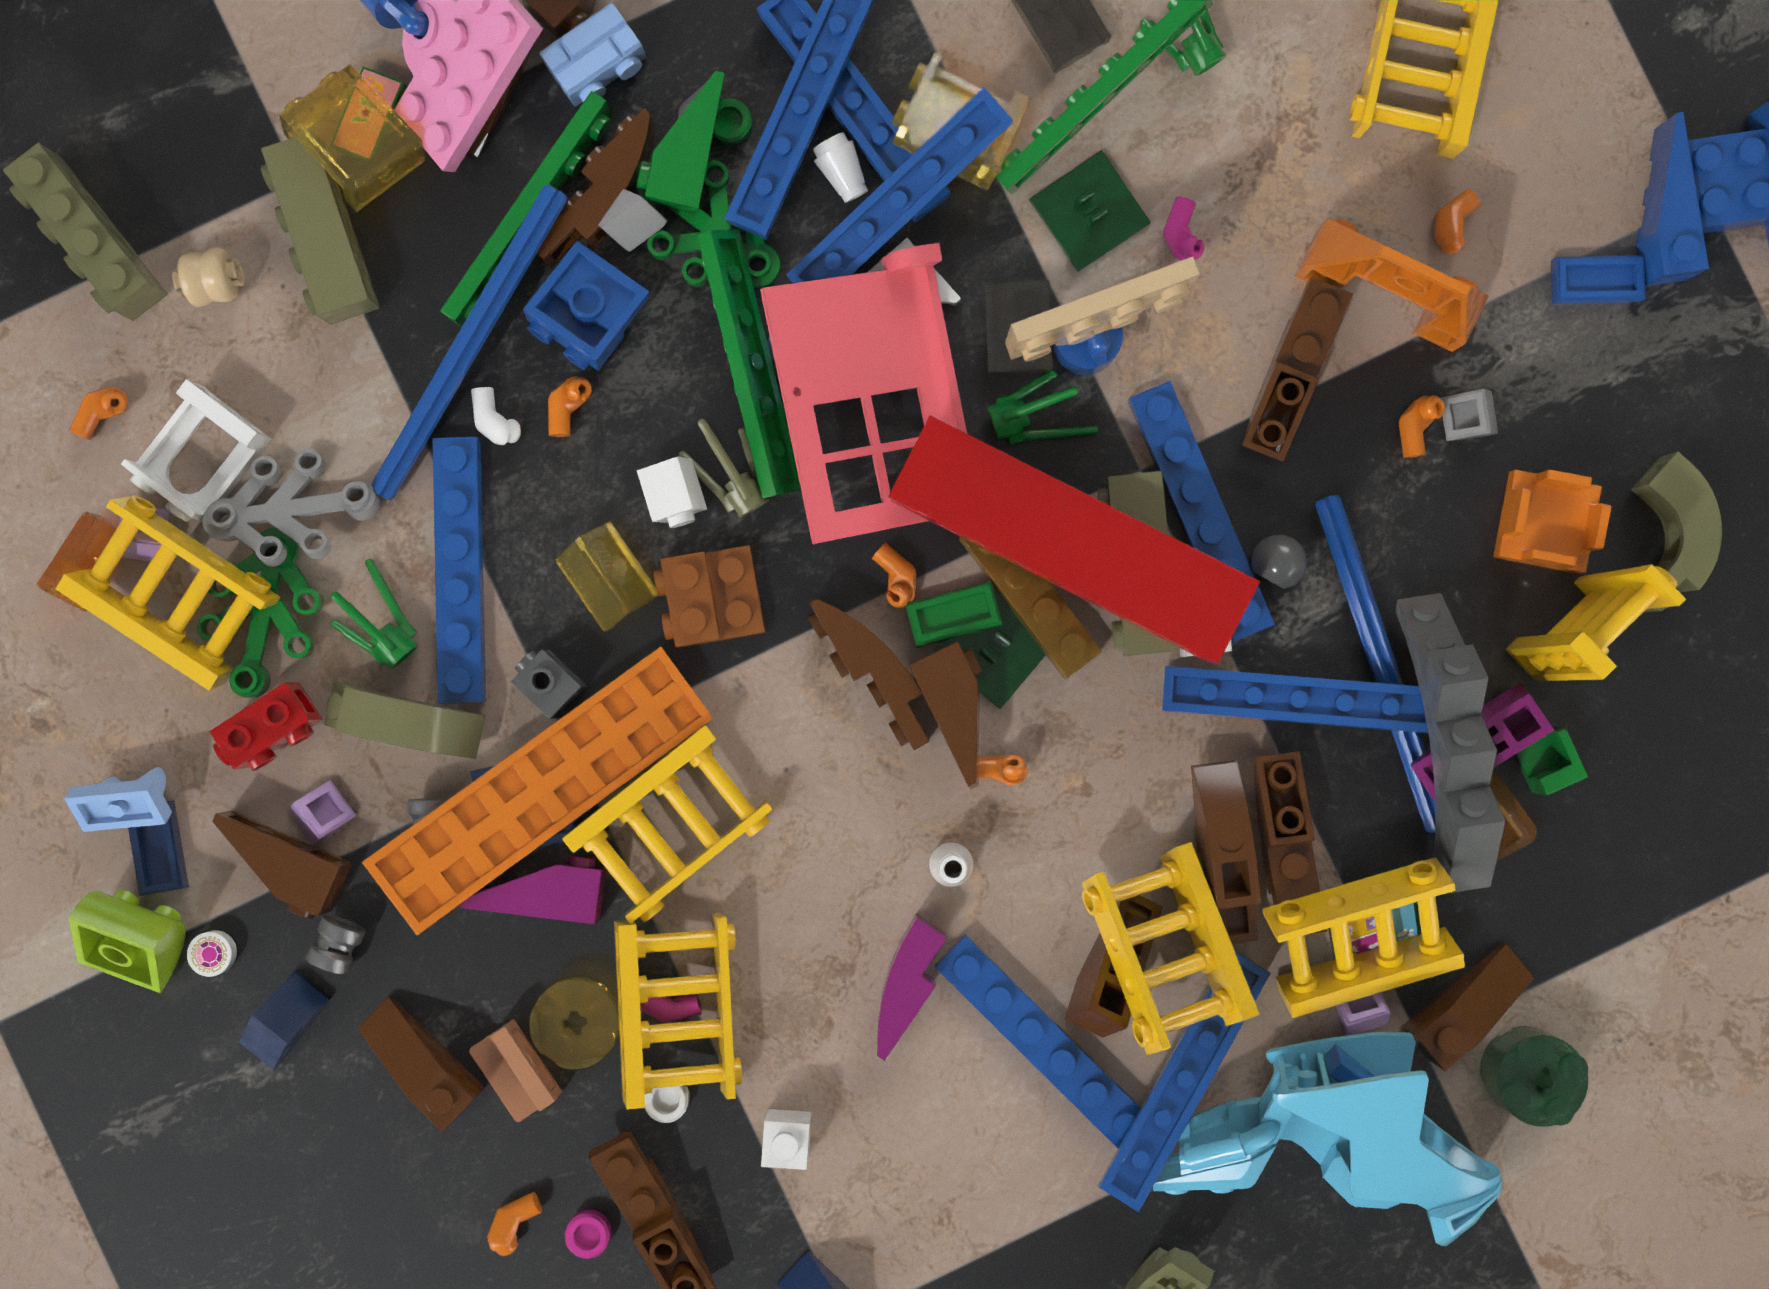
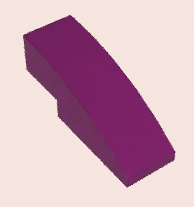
M917 913L898 944L882 991L878 1016L877 1056L884 1061L936 987L935 979L924 971L947 939L945 932Z

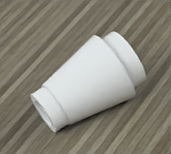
M844 132L821 142L813 148L817 157L814 160L815 164L842 197L844 203H848L868 192L853 140L848 141Z
M953 842L945 843L938 846L932 853L929 861L930 872L933 878L944 886H959L971 876L973 858L968 849L963 845ZM951 860L958 861L961 864L960 872H954L951 876L946 874L944 871L945 864Z

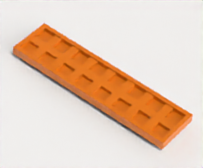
M659 647L373 853L362 864L415 934L419 935L711 721L713 717L663 648Z

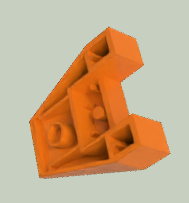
M1327 218L1317 229L1295 274V277L1306 282L1309 277H1313L1338 288H1342L1352 278L1358 276L1425 309L1413 333L1451 352L1466 344L1489 297L1477 290V284L1463 277L1452 278L1358 233V228L1354 224L1342 219H1334L1333 221Z

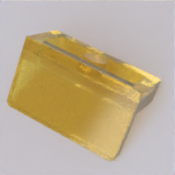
M611 521L579 536L556 559L558 566L603 631L613 628L627 614L650 603L658 596L656 587Z

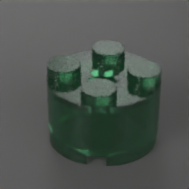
M1532 1026L1512 1028L1513 1030L1501 1036L1497 1035L1492 1039L1482 1055L1480 1074L1482 1082L1485 1084L1495 1104L1520 1121L1533 1126H1562L1572 1121L1574 1114L1582 1106L1588 1090V1065L1585 1059L1567 1042ZM1532 1073L1537 1074L1534 1079H1530Z

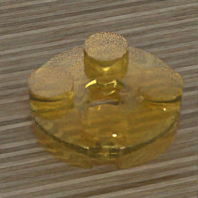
M570 977L554 983L539 997L531 1012L529 1028L533 1044L542 1055L545 1054L550 1060L556 1062L555 1065L565 1069H583L598 1063L614 1047L619 1035V1012L616 999L604 983L593 981L589 978ZM571 1011H578L580 1017H586L587 1024L582 1027V1034H574V1030L571 1027L565 1028L564 1020L571 1017Z

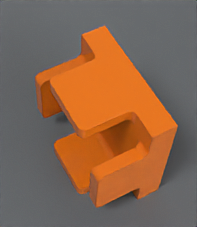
M1516 469L1509 471L1493 557L1570 573H1586L1590 552L1603 549L1611 512V505L1599 504L1602 486L1592 485L1591 477L1555 470H1546L1540 473Z

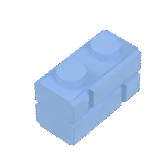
M612 2L539 52L546 67L575 107L584 102L591 91L602 97L606 92V85L618 77L621 80H626L635 75L642 67L641 61L647 58L640 41Z

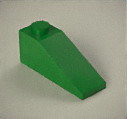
M715 71L655 148L650 162H641L637 188L645 190L643 198L648 203L692 213L698 210L724 78L723 72Z

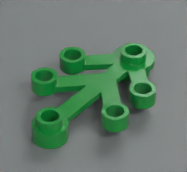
M711 161L707 163L704 184L709 189L712 218L700 208L695 213L670 208L699 232L670 235L664 230L657 231L647 241L648 249L654 258L666 260L673 254L701 251L697 235L709 230H731V224L725 221V216L729 209L726 187L729 184L730 177L728 169L723 163ZM713 170H720L724 173V177L720 182L713 183L708 180L709 173ZM637 188L640 196L643 198L645 190ZM649 203L651 206H660L657 204ZM746 231L747 245L744 242L742 243L753 287H767L779 275V257L772 247L764 244L763 238ZM658 239L668 240L669 247L664 252L654 250V243ZM692 257L685 261L682 267V274L689 285L700 287L709 281L701 258ZM755 258H762L766 261V266L761 271H753L750 268L751 261ZM699 265L704 268L702 277L692 279L688 276V271L692 266Z
M269 528L262 531L260 534L263 537L274 536L286 547L287 556L284 562L275 567L267 566L253 551L252 555L236 564L235 567L244 573L252 572L257 574L261 571L260 576L271 584L270 590L279 595L277 589L281 575L295 594L293 597L294 609L303 615L319 613L323 608L324 599L320 592L312 589L295 563L299 553L298 543L277 528ZM268 549L265 552L266 557L270 556L268 553ZM216 580L208 591L211 595L221 598H227L234 594L228 588L223 592H219L216 588ZM307 594H311L315 599L314 606L310 610H306L302 605V599ZM281 597L277 604L262 610L253 605L246 616L247 618L252 614L242 663L233 668L229 677L231 689L241 697H259L270 686V674L261 664L271 619L285 638L283 648L288 656L303 659L309 657L314 651L315 643L313 638L302 631ZM231 606L217 615L206 614L202 616L196 626L198 635L202 639L209 641L212 636L207 632L208 622L214 619L219 626ZM301 637L305 641V649L298 654L293 649V642L296 638ZM244 672H249L253 678V682L248 688L243 687L240 681Z

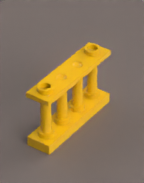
M1381 0L1361 94H1355L1350 107L1349 120L1355 121L1351 137L1361 138L1371 126L1372 121L1435 134L1434 138L1440 140L1438 156L1454 159L1468 146L1498 0H1435L1462 6V11L1467 12L1465 25L1460 27L1458 31L1395 17L1398 0ZM1390 36L1453 49V54L1458 55L1455 70L1452 69L1449 73L1385 60ZM1381 78L1444 91V96L1449 97L1446 113L1442 112L1440 116L1377 103Z
M135 495L110 499L106 507L123 518L92 570L83 569L64 574L55 589L208 691L225 684L233 670V667L224 662L225 658L222 654L253 605L262 610L277 604L280 596L270 590L271 584L263 577L252 572L244 573L155 513L157 508L149 501ZM140 529L161 543V546L131 594L123 595L110 586L111 581L109 577ZM179 555L200 570L168 620H161L148 611L147 602L176 556ZM216 580L238 596L207 645H198L186 637L187 632L185 628Z
M1652 564L1580 576L1574 584L1586 596L1546 635L1519 637L1505 650L1535 681L1604 680L1617 667L1607 656L1609 653L1608 647L1646 609L1680 606L1686 598L1676 589L1678 584L1675 578L1665 569L1659 566L1654 567Z
M706 725L702 726L562 838L573 853L582 846L587 853L592 850L635 905L626 911L625 918L630 924L639 917L644 923L665 906L661 901L663 897L744 832L750 838L770 822L766 815L773 809L765 800L754 808L712 754L715 751L710 744L716 740V737ZM687 762L693 768L698 766L741 819L721 836L717 834L677 784V781L680 779L675 772ZM652 790L658 796L663 794L706 847L686 864L680 860L641 811L644 806L640 800ZM617 818L623 824L628 822L670 875L668 879L650 893L606 840L609 835L604 828Z
M1191 842L1175 847L1160 856L1162 861L1161 869L1110 886L1104 871L1082 882L1084 888L1082 898L1085 908L1090 915L1095 917L1133 1017V1035L1137 1043L1144 1047L1147 1056L1172 1048L1167 1033L1219 1015L1223 1018L1225 1025L1229 1026L1260 1015ZM1164 886L1173 889L1179 905L1178 911L1126 929L1116 904L1117 902ZM1183 928L1189 931L1196 948L1194 954L1142 972L1133 948L1134 945ZM1200 971L1206 974L1212 989L1210 998L1159 1016L1150 989Z
M1436 857L1425 861H1417L1408 866L1297 899L1286 900L1280 904L1262 909L1263 915L1278 943L1287 941L1292 972L1275 978L1278 992L1292 1018L1465 967L1463 952L1446 927H1439L1435 896L1455 891V883ZM1417 902L1422 934L1397 942L1392 909ZM1374 915L1379 947L1353 955L1348 922ZM1330 928L1335 959L1310 967L1305 935Z
M712 913V929L645 935L644 930L637 931L635 922L630 924L628 920L614 921L622 1095L626 1109L645 1108V1094H651L654 1088L720 1082V1091L726 1099H736L735 1085L742 1084V1065L740 1057L734 1058L729 951L735 950L736 946L734 924H727V917L722 913ZM713 947L715 974L647 980L646 975L639 976L638 958H645L646 953ZM716 992L717 1019L649 1025L648 1021H641L640 1003H648V998ZM718 1037L719 1064L651 1070L650 1066H643L642 1049L650 1048V1043Z

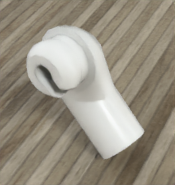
M491 387L472 389L474 423L477 430L498 445H505L507 442H517L521 435L520 425L515 419L506 420L496 412L494 389Z

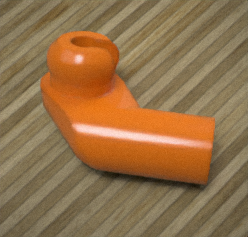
M1466 189L1438 210L1434 217L1435 242L1440 245L1442 252L1445 254H1455L1462 250L1465 245L1463 219L1481 206L1479 197L1471 189Z
M570 377L549 395L548 436H571V413L585 403L592 394V386L586 378Z
M115 387L104 388L86 394L68 431L91 440L99 420L120 415L127 409V395L124 391Z
M1424 395L1415 399L1400 416L1399 430L1403 458L1426 455L1423 431L1435 419L1441 418L1445 411L1444 402L1438 396Z
M885 542L872 559L889 573L888 591L886 592L888 603L895 608H902L912 602L916 595V569Z
M1019 755L979 757V779L991 778L1006 785L1014 786L1023 782L1028 775L1026 762Z
M535 1192L501 1206L497 1210L487 1239L490 1249L496 1251L500 1256H508L516 1250L518 1246L516 1232L519 1223L542 1213V1205Z

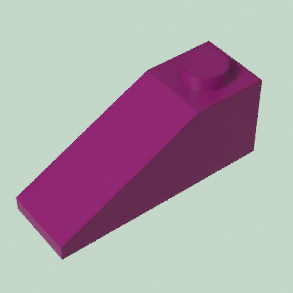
M1521 683L1516 684L1483 705L1481 716L1497 749L1494 767L1554 731L1545 715ZM1429 748L1410 764V767L1435 801L1434 773L1431 749Z
M570 855L569 861H563L478 891L462 902L460 908L595 924L602 917L607 869L605 866L596 865V857Z

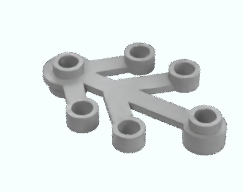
M304 449L295 458V471L265 504L251 506L267 486L276 484L282 476L281 467L270 456L256 458L251 464L250 471L252 476L233 498H222L211 503L203 514L202 523L205 531L213 539L218 541H235L238 539L255 551L257 557L265 565L275 567L286 559V547L278 538L274 536L263 537L250 525L270 523L298 543L308 557L318 560L330 553L331 541L323 531L309 529L294 518L345 510L355 520H367L373 517L379 510L380 499L373 491V487L363 481L347 484L342 492L295 499L310 481L320 477L326 468L325 461L316 450ZM312 459L317 460L316 464L312 468H304V465L307 461ZM267 466H272V470L269 474L264 476L260 475V472L263 468ZM364 492L361 500L351 501L356 494ZM230 513V517L226 522L218 523L224 515ZM322 539V544L319 548L309 549L310 544L314 540ZM272 546L278 547L274 555L265 556L268 548Z

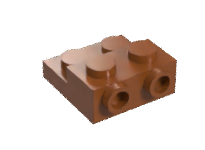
M750 545L660 559L662 569L654 570L655 585L658 596H667L669 613L662 614V625L666 640L674 639L675 647L682 648L766 633Z

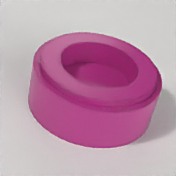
M588 1209L578 1212L573 1216L565 1231V1242L568 1249L580 1258L589 1259L597 1257L606 1249L611 1239V1224L607 1217L597 1210Z

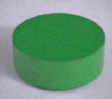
M732 98L722 99L718 104L712 137L722 145L737 146L746 141L751 134V114L747 106L741 101Z

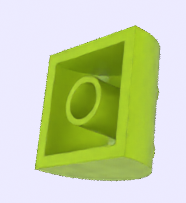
M94 890L84 896L68 916L77 962L161 993L172 976L183 949L186 929L184 923L181 922V915L173 908L165 905L157 906L155 911L140 907V900L134 894L125 890H117L113 896Z

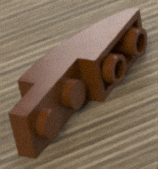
M643 109L637 116L631 114L626 117L616 129L617 136L605 147L601 145L595 148L584 162L585 167L581 172L590 187L587 190L581 189L568 200L566 204L567 210L555 221L537 252L538 257L550 269L568 253L576 241L583 239L595 250L608 236L598 224L621 191L625 189L636 194L641 162H649L656 130L652 117L647 110Z
M1309 277L1294 314L1288 320L1251 413L1241 443L1242 446L1282 462L1284 461L1319 381L1317 376L1353 293Z
M819 599L812 601L810 605L814 613L807 617L818 637L822 639L828 635L836 651L829 656L840 676L843 678L850 674L855 682L870 673L874 681L867 684V687L879 708L888 704L896 718L888 724L901 747L910 743L913 750H916L927 744L929 740L908 705L909 701L923 693L896 655L874 633L856 619Z
M1300 751L1255 757L1256 804L1268 895L1272 894L1273 905H1277L1286 900H1293L1320 892L1312 841L1315 840ZM1327 929L1317 931L1314 933L1327 932Z
M1235 760L1191 766L1197 848L1198 852L1203 856L1205 878L1231 943L1258 940L1256 904L1261 903L1259 877L1248 806L1237 762Z
M628 1130L591 1150L589 1153L590 1162L632 1229L633 1242L661 1288L716 1289L702 1253L673 1195L652 1158L647 1160L631 1131Z

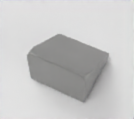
M623 189L598 226L626 251L630 252L659 231L667 223V220L644 198Z
M1481 389L1441 397L1445 405L1443 421L1446 441L1498 434L1493 395L1490 390Z

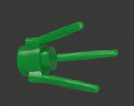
M1208 10L1200 17L1201 22L1198 19L1191 25L1194 33L1181 42L1185 48L1183 52L1173 43L1166 49L1175 59L1182 72L1191 68L1195 76L1208 71L1226 57L1222 50L1224 46L1216 34ZM1143 18L1140 21V25L1143 27L1149 20Z
M1055 370L1038 377L1009 395L996 399L997 404L987 407L998 441L1009 438L1011 445L1026 440L1093 435L1098 433V427L1076 426L1023 431L1024 427L1031 425L1028 417L1029 413L1079 393L1078 387L1073 386L1024 404L1023 400L1019 401L1055 379L1058 375Z
M367 559L365 565L398 627L395 628L391 623H388L378 630L361 612L336 591L332 592L331 598L372 638L368 641L336 619L332 620L331 626L370 653L381 666L386 663L392 670L417 649L418 645L412 638L418 632L406 620L374 561Z

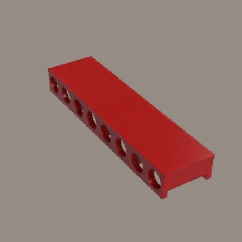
M931 415L888 496L893 503L1210 664L1219 663L1260 583L1259 580Z

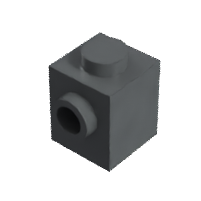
M542 649L538 654L532 650L523 657L515 667L519 674L511 681L549 719L558 718L588 687L553 652Z

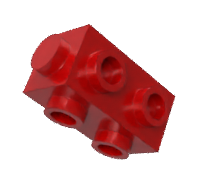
M285 682L209 732L215 740L213 744L214 751L225 765H231L233 769L250 767L252 771H256L276 759L277 756L274 751L284 744L288 743L292 747L312 736L314 731L311 727L322 721L323 718L300 682Z

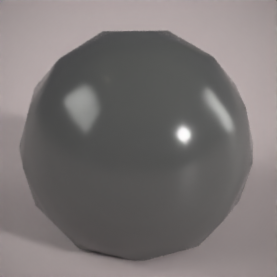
M1284 534L1272 535L1262 539L1254 547L1250 559L1251 569L1254 573L1283 589L1295 586L1304 577L1308 564L1302 545L1293 537Z

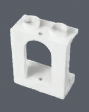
M186 379L176 392L177 395L184 399L180 407L137 462L124 459L121 465L134 474L130 478L133 484L150 495L158 492L168 500L165 507L171 513L189 522L191 518L202 521L203 514L211 503L228 497L251 467L252 462L258 458L271 441V438L206 388ZM207 417L238 440L239 443L205 487L193 494H183L172 486L169 478V468L174 458Z

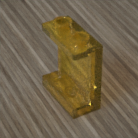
M934 52L928 66L921 62L919 63L909 84V88L916 91L911 103L902 99L891 123L899 128L892 144L912 154L981 90L977 86L941 69L938 65L943 55ZM1018 91L1014 92L1009 103L992 95L1014 122L957 175L986 191L998 174L1031 101V98Z
M350 64L339 72L335 71L327 74L320 81L316 89L304 97H296L285 106L283 112L279 114L284 135L288 139L295 137L343 189L344 200L356 212L425 161L423 140Z

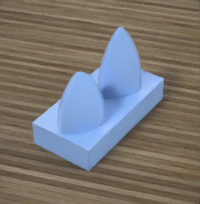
M160 767L148 771L133 781L121 782L114 776L98 784L73 786L64 798L83 832L166 824L172 813L163 796L166 788V775Z

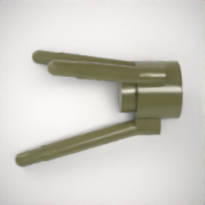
M700 419L698 426L731 479L725 485L729 493L685 451H681L679 457L692 459L697 477L721 500L728 513L735 510L738 517L742 518L769 501L768 497L762 498L745 428H739L738 433L753 477L752 479L748 472L739 475L706 420Z

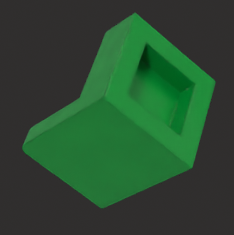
M1553 727L1554 731L1515 754V758L1531 793L1549 795L1588 777L1566 728Z

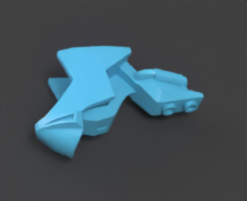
M1371 1032L1318 1039L1268 1050L1266 1058L1273 1064L1274 1074L1263 1095L1238 1101L1233 1099L1193 1115L1179 1138V1151L1169 1156L1153 1185V1191H1165L1168 1194L1178 1195L1184 1194L1189 1190H1210L1215 1193H1229L1234 1189L1250 1188L1258 1180L1275 1150L1278 1140H1291L1303 1147L1321 1165L1323 1178L1350 1205L1388 1209L1400 1203L1417 1204L1427 1211L1435 1242L1441 1246H1448L1476 1224L1485 1210L1499 1197L1502 1191V1177L1500 1176V1169L1495 1164L1479 1158L1424 1114L1429 1079L1426 1071H1411L1415 1049L1413 1035L1405 1032ZM1336 1044L1375 1077L1338 1083L1329 1075L1325 1054Z

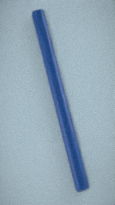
M547 184L543 186L372 481L373 491L379 496L389 500L395 498L566 204L567 196L555 187Z
M1331 495L1319 499L1315 506L1375 683L1404 685L1341 497L1339 495ZM1392 730L1424 828L1427 832L1435 833V801L1410 767V764L1426 751L1421 733Z

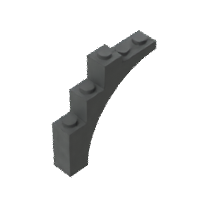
M1441 593L1398 599L1395 612L1406 638L1415 668L1430 740L1435 790V839L1432 858L1436 857L1455 883V891L1448 893L1491 887L1505 819L1490 787L1497 749L1481 716L1488 676L1473 644H1464Z

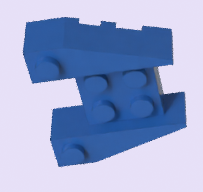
M1769 101L1747 115L1749 131L1688 140L1683 112L1676 113L1654 129L1649 160L1652 161L1649 185L1644 190L1642 206H1645L1642 227L1638 229L1636 240L1637 255H1644L1645 287L1686 281L1709 269L1703 234L1765 225L1769 245Z

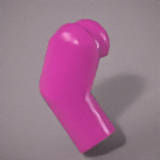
M1177 196L1164 227L1163 237L1176 259L1182 261L1193 257L1194 260H1197L1204 252V243L1202 240H1197V237L1193 235L1188 227L1196 203L1189 198Z
M689 994L674 999L667 996L648 998V1003H640L641 1012L662 1023H671L702 1015L698 994Z

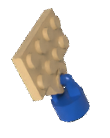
M1187 258L1011 324L1005 341L1011 360L1020 356L1024 357L1025 362L1038 359L1051 352L1050 346L1053 345L1057 360L1068 371L1079 375H1092L1101 372L1111 364L1121 348L1123 326L1138 320V314L1146 309L1154 307L1156 313H1160L1174 308L1183 302L1181 297L1190 293L1189 288L1200 275L1194 258Z

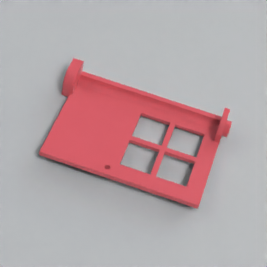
M939 243L894 251L882 258L884 268L882 271L760 289L812 544L928 521L893 503L888 498L890 487L883 453L912 448L918 437L881 444L871 396L917 388L924 426L931 415L967 434L934 265L942 261ZM860 398L870 446L823 454L813 406ZM872 455L882 503L835 512L825 463Z

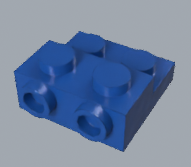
M576 241L523 308L526 320L530 322L527 329L545 344H549L554 339L565 347L564 356L578 368L585 370L590 365L599 371L624 339L625 329L649 300L650 293L579 241Z

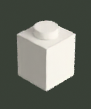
M674 457L637 470L652 522L669 523L670 528L680 527L694 522L695 513L707 510L692 459Z
M767 1110L764 1120L761 1167L807 1170L812 1112Z

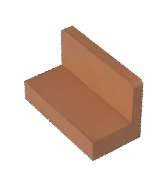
M514 1018L472 1046L469 1050V1053L516 1122L522 1121L537 1110L542 1111L555 1102L563 1092Z

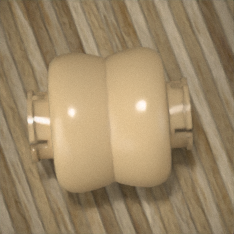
M219 247L207 249L202 253L186 252L182 254L178 260L177 268L173 269L172 272L173 284L175 289H178V295L186 297L188 302L195 307H205L214 302L234 301L239 294V286H243L245 280L242 266L235 267L240 265L239 260L236 257L231 258L225 249Z

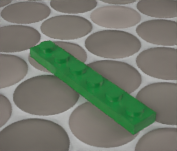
M1171 0L1167 5L1170 11L1157 24L1150 20L1134 35L1132 40L1136 44L1123 56L1119 52L1115 53L1101 66L1098 72L1102 76L1089 88L1085 84L1080 86L1066 100L1065 105L1068 108L1056 120L1050 116L1033 131L1032 136L1035 140L1023 151L1019 148L1014 149L1001 161L999 168L1002 171L996 176L1000 183L1013 195L1213 5L1212 0Z
M593 91L589 93L440 310L460 327L463 326L543 186L546 184L551 185L560 191L569 177L575 178L581 172L587 158L585 154L593 142H600L608 133L612 124V119L610 118L613 114L607 101Z
M739 229L709 230L697 236L762 498L801 490L790 433Z

